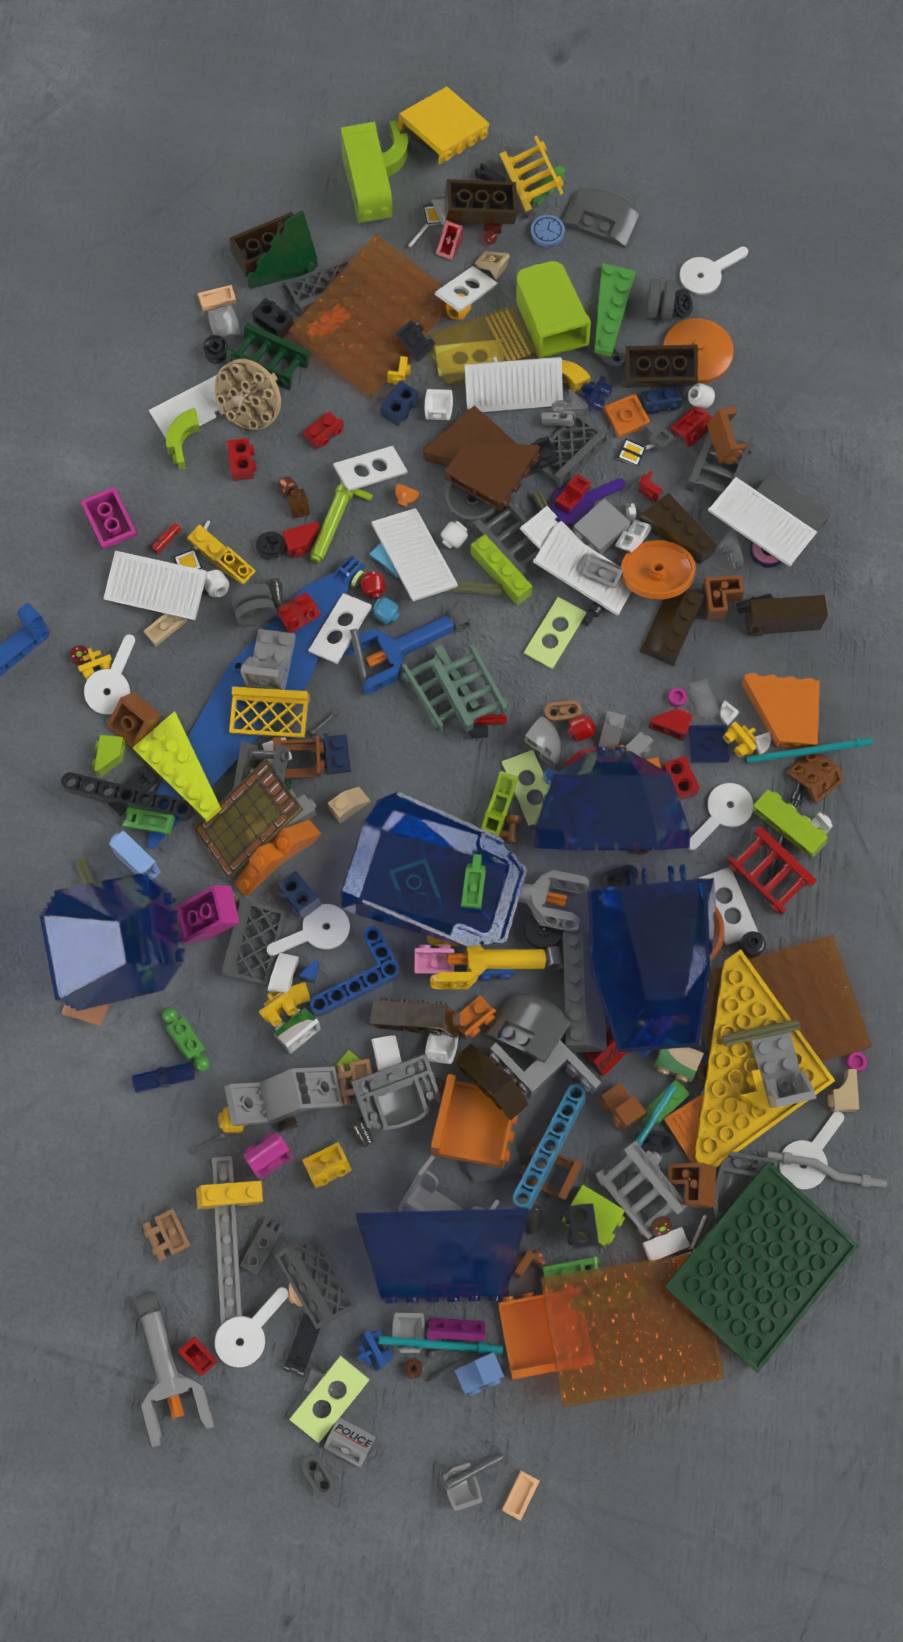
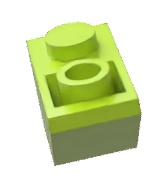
M100 735L99 741H96L95 752H97L96 759H93L92 770L95 771L97 777H102L123 761L126 744L123 737Z

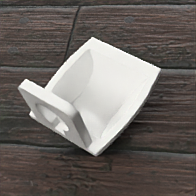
M427 389L425 397L426 419L450 420L453 407L452 390Z
M441 1032V1036H435L430 1033L425 1050L428 1061L452 1064L457 1051L458 1037L452 1038L449 1034Z

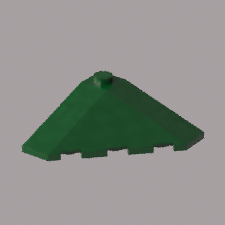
M302 210L285 221L283 224L285 228L282 234L277 233L271 241L270 245L272 247L269 253L264 252L257 261L259 266L256 268V271L254 273L250 271L247 281L250 289L299 277L308 272H313L318 267L317 255L305 214Z

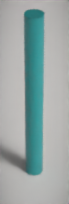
M669 1085L638 1134L635 1141L640 1146L677 1090L676 1086Z

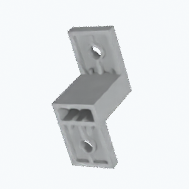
M561 1040L545 1063L536 1060L526 1071H523L497 1043L490 1048L489 1056L495 1060L497 1066L501 1065L507 1071V1075L511 1073L516 1078L519 1090L524 1097L527 1095L531 1098L564 1066L566 1067L565 1071L571 1078L576 1077L586 1093L590 1092L593 1094L601 1084L596 1076Z
M335 1067L293 1068L262 1082L228 1084L224 1086L232 1126L278 1123L310 1109L338 1108L343 1106ZM244 1101L247 1102L248 1108L245 1106Z

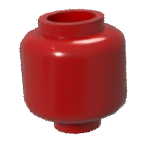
M378 571L363 574L364 577L360 580L363 595L370 596V599L381 598V594L386 591L383 575L378 574Z
M581 714L569 721L570 728L567 730L572 739L576 738L577 741L582 742L595 734L594 730L597 728L590 715L587 717L585 714Z

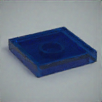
M727 725L689 726L691 763L729 762L728 743L723 739L724 734L727 732Z

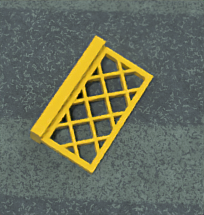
M232 687L230 734L305 738L308 703L310 701V695L307 691ZM237 701H245L249 705L241 713L236 709ZM258 702H264L267 708L258 714L253 707ZM277 703H282L286 709L277 715L272 708ZM296 704L303 705V712L297 717L290 710ZM252 709L257 714V717L248 723L243 715ZM271 710L276 718L267 724L262 716ZM289 711L295 719L286 725L280 718ZM239 718H242L247 723L242 729H234L235 722ZM258 719H261L266 725L260 731L254 730L251 726ZM279 720L284 725V728L279 732H274L270 726ZM298 721L301 725V733H292L289 727Z

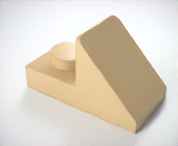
M484 251L475 262V265L478 269L490 270L493 277L497 280L506 269L510 256L508 253Z

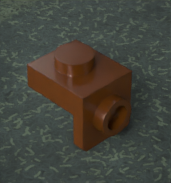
M293 489L286 494L293 519L310 515L304 489Z

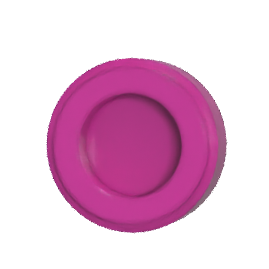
M674 688L669 692L668 702L673 707H682L686 703L687 693L682 688Z
M853 1052L847 1057L846 1065L848 1069H857V1073L866 1068L867 1058L860 1052Z

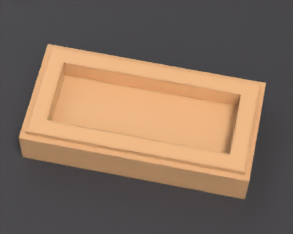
M232 285L198 293L203 311L237 303Z
M520 1470L502 1511L521 1521L539 1480Z

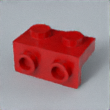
M307 592L298 595L292 601L276 609V615L282 621L288 633H293L321 616L314 600Z

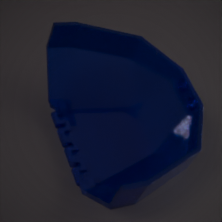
M596 747V751H589L552 774L533 827V847L557 850H577L580 847L581 850H595V843H598V850H615V843H618V850H634L635 843H638V850H652V847L655 850L690 848V827L671 774L634 752L626 751V747H615V751H607V747Z

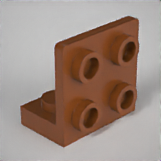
M820 753L805 755L786 771L789 777L808 789L811 801L816 804L843 781L839 765Z

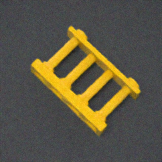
M538 136L534 137L537 146L521 154L508 157L506 151L500 153L511 181L516 182L517 194L525 212L532 209L530 205L532 198L557 187L560 195L564 194L561 187L564 185L561 176H556L545 153L547 151L544 141L540 142ZM539 152L541 153V158L519 169H514L516 163ZM546 164L548 169L528 179L519 180L521 175ZM550 175L553 178V181L530 192L524 191L527 189L526 187Z

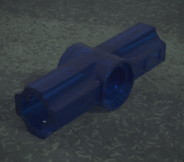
M192 1062L167 1068L160 1067L154 1071L132 1076L135 1093L161 1087L168 1088L174 1084L195 1080ZM161 1074H169L167 1081H159Z

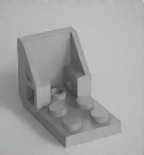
M258 630L253 657H248L242 664L240 671L246 687L279 690L286 688L296 640L294 633Z
M790 1032L750 1041L757 1070L760 1069L770 1108L817 1099L815 1090L805 1072H800Z

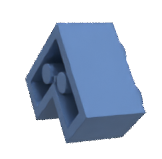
M494 1352L454 1370L464 1394L469 1393L470 1396L481 1392L480 1387L486 1384L490 1388L501 1383L500 1378L504 1377Z

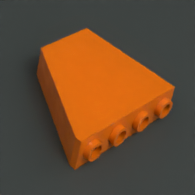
M756 673L744 675L742 686L766 730L771 733V739L776 747L799 749L818 745L820 681L812 678L796 679L792 676L785 678L777 677L776 675L758 676Z

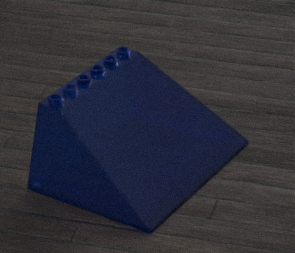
M529 1208L356 1213L358 1226L381 1300H385V1304L398 1303V1299H406V1303H418V1299H427L428 1303L439 1302V1298H447V1302H460V1298H468V1301H480V1297H489V1301H501V1297H505L528 1219Z

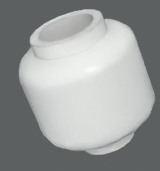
M702 383L693 385L688 393L690 404L701 409L710 407L715 398L713 388Z
M458 521L455 523L449 522L441 532V537L444 539L442 543L449 549L452 546L459 548L468 537L467 528Z
M220 570L208 571L204 588L210 596L222 597L228 591L229 581Z

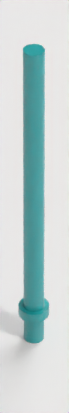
M859 737L851 741L746 756L747 764L856 747L857 749H862V746L873 745L872 737L860 739Z

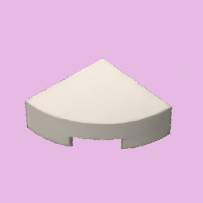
M634 503L626 504L627 519L633 522L637 514Z
M724 701L720 709V718L727 727L739 714V711L727 701Z
M770 732L755 736L757 740L754 744L757 746L756 752L758 755L764 754L768 750L771 743Z

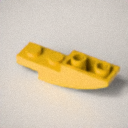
M200 524L187 537V540L201 551V555L244 585L256 572L229 547L226 548Z

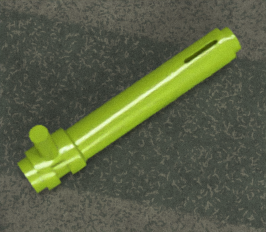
M340 479V485L335 490L336 495L311 550L310 560L312 562L320 563L323 561L348 501L352 499L353 494L368 501H371L373 494L359 488L347 491Z

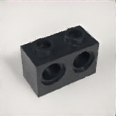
M264 298L252 311L254 323L282 339L294 327L292 314L287 310L284 311L276 302L270 301L267 298Z
M593 1203L568 1206V1211L564 1212L565 1223L570 1225V1232L567 1233L568 1244L572 1245L573 1250L599 1246ZM582 1211L585 1215V1220L582 1222L577 1221L574 1218V1213ZM582 1231L587 1234V1242L582 1243L578 1241V1232Z

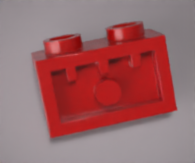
M694 406L670 428L671 432L683 438L686 446L690 448L709 431L707 423L711 420V415L709 412Z
M329 411L305 429L302 434L317 450L321 446H325L332 437L338 436L343 431V420L341 418L337 419Z

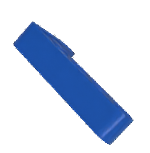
M30 603L21 606L17 612L23 627L0 645V677L47 639L50 634L43 617Z
M369 926L364 931L365 944L377 966L314 996L310 1001V1007L314 1015L324 1016L398 978V964L378 927ZM370 933L378 935L376 940H369L367 937ZM379 950L387 952L386 956L382 958L378 957L376 953ZM393 967L396 971L394 974L388 975L385 973V969ZM372 975L378 978L377 982L373 984L367 981L368 977ZM357 984L360 986V990L352 992L350 987ZM335 993H340L343 997L340 1001H334L332 996ZM317 1002L325 1004L321 1010L315 1009L314 1005Z

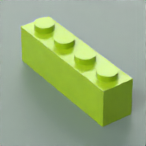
M486 534L471 544L470 554L497 584L502 585L503 591L517 606L532 595L533 586Z
M768 789L753 805V812L809 858L813 859L827 843V833L822 828H816L812 825V821L807 816H801L797 813V809L792 804H786L777 792H771Z

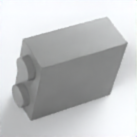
M604 498L574 525L573 533L585 545L602 555L620 538L623 531L629 530L631 522Z

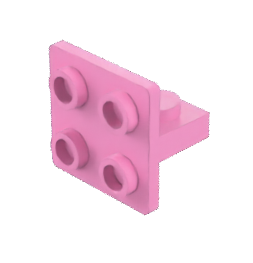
M419 945V948H415V974L454 972V965H447L446 962L447 953H454V949H450V945H439V948H431V945Z

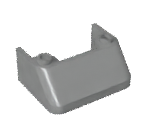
M431 1155L416 1175L398 1210L405 1219L458 1255H464L468 1252L500 1201L496 1199L489 1211L475 1206L467 1212L435 1190L438 1186V1179L433 1173L428 1171L435 1159Z

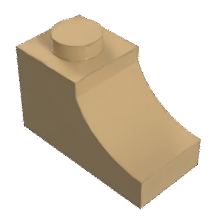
M848 1069L844 1072V1081L841 1087L833 1089L830 1095L827 1096L828 1107H831V1112H856L859 1110L857 1069Z

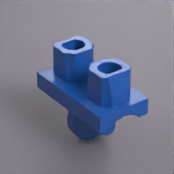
M380 1330L364 1333L359 1337L362 1345L357 1347L361 1354L356 1358L357 1361L364 1360L367 1366L372 1364L376 1371L385 1367L387 1362L393 1358L389 1348L380 1352L377 1346L379 1336H383Z

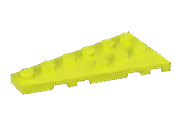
M174 711L133 747V750L208 822L221 810V807Z

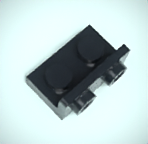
M410 320L395 335L414 359L420 362L431 351L434 352L436 350L433 346L436 343L429 335L427 337L422 332L424 328L418 321L415 323Z
M548 436L538 438L535 442L529 444L540 446L539 454L541 456L537 464L533 463L531 466V472L528 476L559 461Z

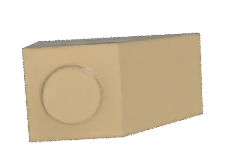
M360 787L343 791L329 801L328 808L341 824L371 801Z

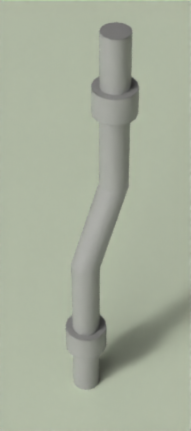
M767 1151L766 1158L782 1161V1164L791 1165V1163L814 1166L837 1181L856 1183L862 1187L876 1186L886 1188L887 1185L886 1180L871 1178V1175L862 1174L858 1176L839 1173L815 1158L796 1156L790 1152L777 1153Z

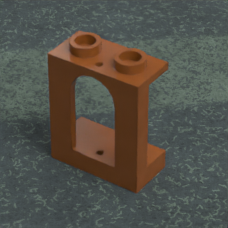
M319 736L312 740L282 741L281 737H273V751H275L276 744H281L290 748L289 751H312L317 756V763L311 768L286 769L285 779L321 778V772H324V760H320V753H324L323 742H320Z
M538 1142L537 1146L532 1145L528 1153V1156H530L531 1159L534 1153L536 1152L540 1142ZM559 1154L554 1164L568 1170L569 1174L561 1189L545 1181L541 1191L564 1202L583 1163L577 1160L573 1161ZM526 1163L523 1164V1166H522V1168H521V1170H520V1172H519V1174H521L522 1177H523V1175H524V1173H525V1171H526V1169H527L529 1163H528V1164H526ZM529 1180L527 1184L534 1186L537 1184V1181Z

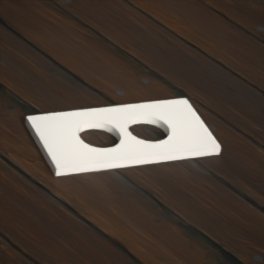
M472 266L437 290L435 295L461 312L496 287L498 283L475 266ZM473 281L479 285V288H470L465 282ZM454 289H462L467 292L468 296H459L454 292Z
M393 446L333 464L347 491L404 475L408 472ZM381 460L386 464L387 469L382 472L377 471L373 468L372 462ZM362 465L368 469L369 475L366 477L358 476L354 468Z
M343 593L309 648V653L338 664L352 641L350 630L359 629L372 605ZM349 613L353 616V621L350 625L340 626L338 624V618L342 614ZM340 631L343 634L340 642L331 644L327 641V637L331 632Z
M729 867L698 878L705 897L714 903L723 917L725 924L724 943L726 946L740 941L747 932H758L734 873ZM721 888L730 890L732 901L727 904L720 903L716 898L717 890ZM734 908L740 912L741 920L737 924H730L725 920L724 913L727 909Z

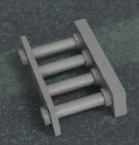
M635 1141L625 1149L627 1153L626 1158L609 1172L604 1168L596 1176L600 1185L607 1188L638 1226L637 1229L640 1234L649 1239L654 1235L651 1229V1223L654 1219L661 1216L666 1217L672 1211L678 1215L688 1206L684 1205V1198ZM631 1163H635L639 1167L640 1173L624 1187L620 1188L614 1178ZM648 1179L653 1184V1189L636 1204H633L627 1194L643 1180ZM658 1195H662L667 1201V1205L647 1221L640 1210Z

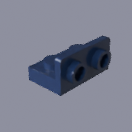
M676 387L641 392V399L646 414H657L662 411L672 412L680 409L682 399L678 396Z
M324 733V739L321 740L324 745V751H326V757H323L324 769L328 768L329 775L351 772L347 734L328 736L327 733Z

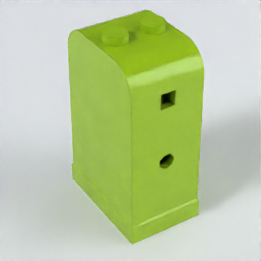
M375 121L341 127L342 160L358 223L392 218L391 189Z
M549 261L520 270L517 274L516 303L534 343L538 358H545L589 345L591 321L577 296L564 266L559 262Z

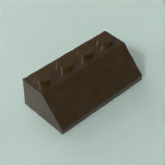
M688 588L676 597L663 599L640 652L674 666L705 595Z

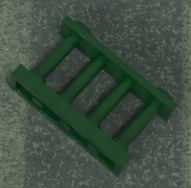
M249 323L244 326V342L237 351L231 348L227 349V363L236 359L254 361L264 367L270 374L274 373L278 378L275 381L277 386L288 391L291 390L292 373L298 365L307 368L311 352ZM250 344L260 347L253 358L244 354ZM266 351L276 354L269 365L260 362ZM282 358L291 361L285 372L275 369Z

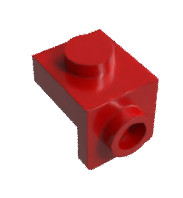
M649 471L647 475L643 474L640 478L638 492L642 493L648 500L657 502L661 497L663 489L650 482L653 472Z

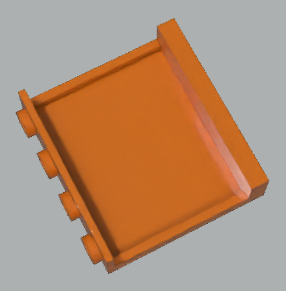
M448 1074L431 1144V1154L433 1156L504 1169L505 1161L509 1162L511 1150L508 1149V1145L513 1143L515 1131H512L513 1124L517 1125L518 1115L510 1120L505 1115L503 1109L500 1110L490 1097L487 1098L478 1086L456 1081V1075Z
M569 1285L562 1287L563 1291L555 1292L554 1289L543 1290V1295L534 1296V1292L522 1294V1299L514 1300V1296L501 1298L502 1302L498 1303L512 1380L595 1364L591 1353L583 1310L574 1309L571 1304L572 1297L580 1294V1288Z

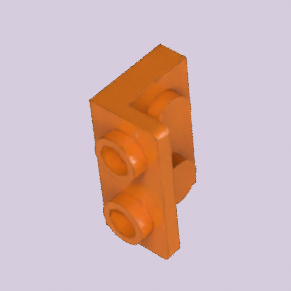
M480 995L459 1013L461 1017L458 1031L465 1039L469 1037L474 1038L481 1031L479 1028L482 1025H489L496 1018L494 1016L496 1010L491 1008Z

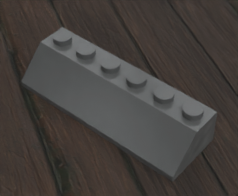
M584 932L563 933L565 1018L570 1022L566 1030V1047L572 1053L607 1052L602 938Z

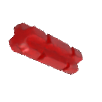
M173 523L169 527L170 529H167L157 539L158 542L151 546L155 553L160 554L163 547H166L175 538L174 535H178L181 531L178 524Z
M486 714L475 719L473 725H496V723L503 725L507 721L506 714Z

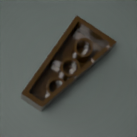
M670 493L641 513L639 521L650 524L652 527L651 532L685 548L698 564H702L714 554L717 544Z
M381 998V1001L373 1000L370 1024L378 1029L403 1031L406 1028L409 1032L419 1034L424 1030V1032L435 1036H441V1032L449 1034L452 1038H457L461 1015L449 1007L446 1002L442 1001L429 1004L428 1001L417 1000V1003H412L406 999H399V1002H395L392 999Z
M470 1043L454 1057V1062L461 1072L476 1087L478 1086L487 1098L490 1097L500 1110L503 1109L505 1115L512 1120L529 1105L516 1085L518 1081L511 1073L507 1075V1071L501 1065L497 1066V1063L491 1056L486 1057V1053L480 1047L476 1048Z

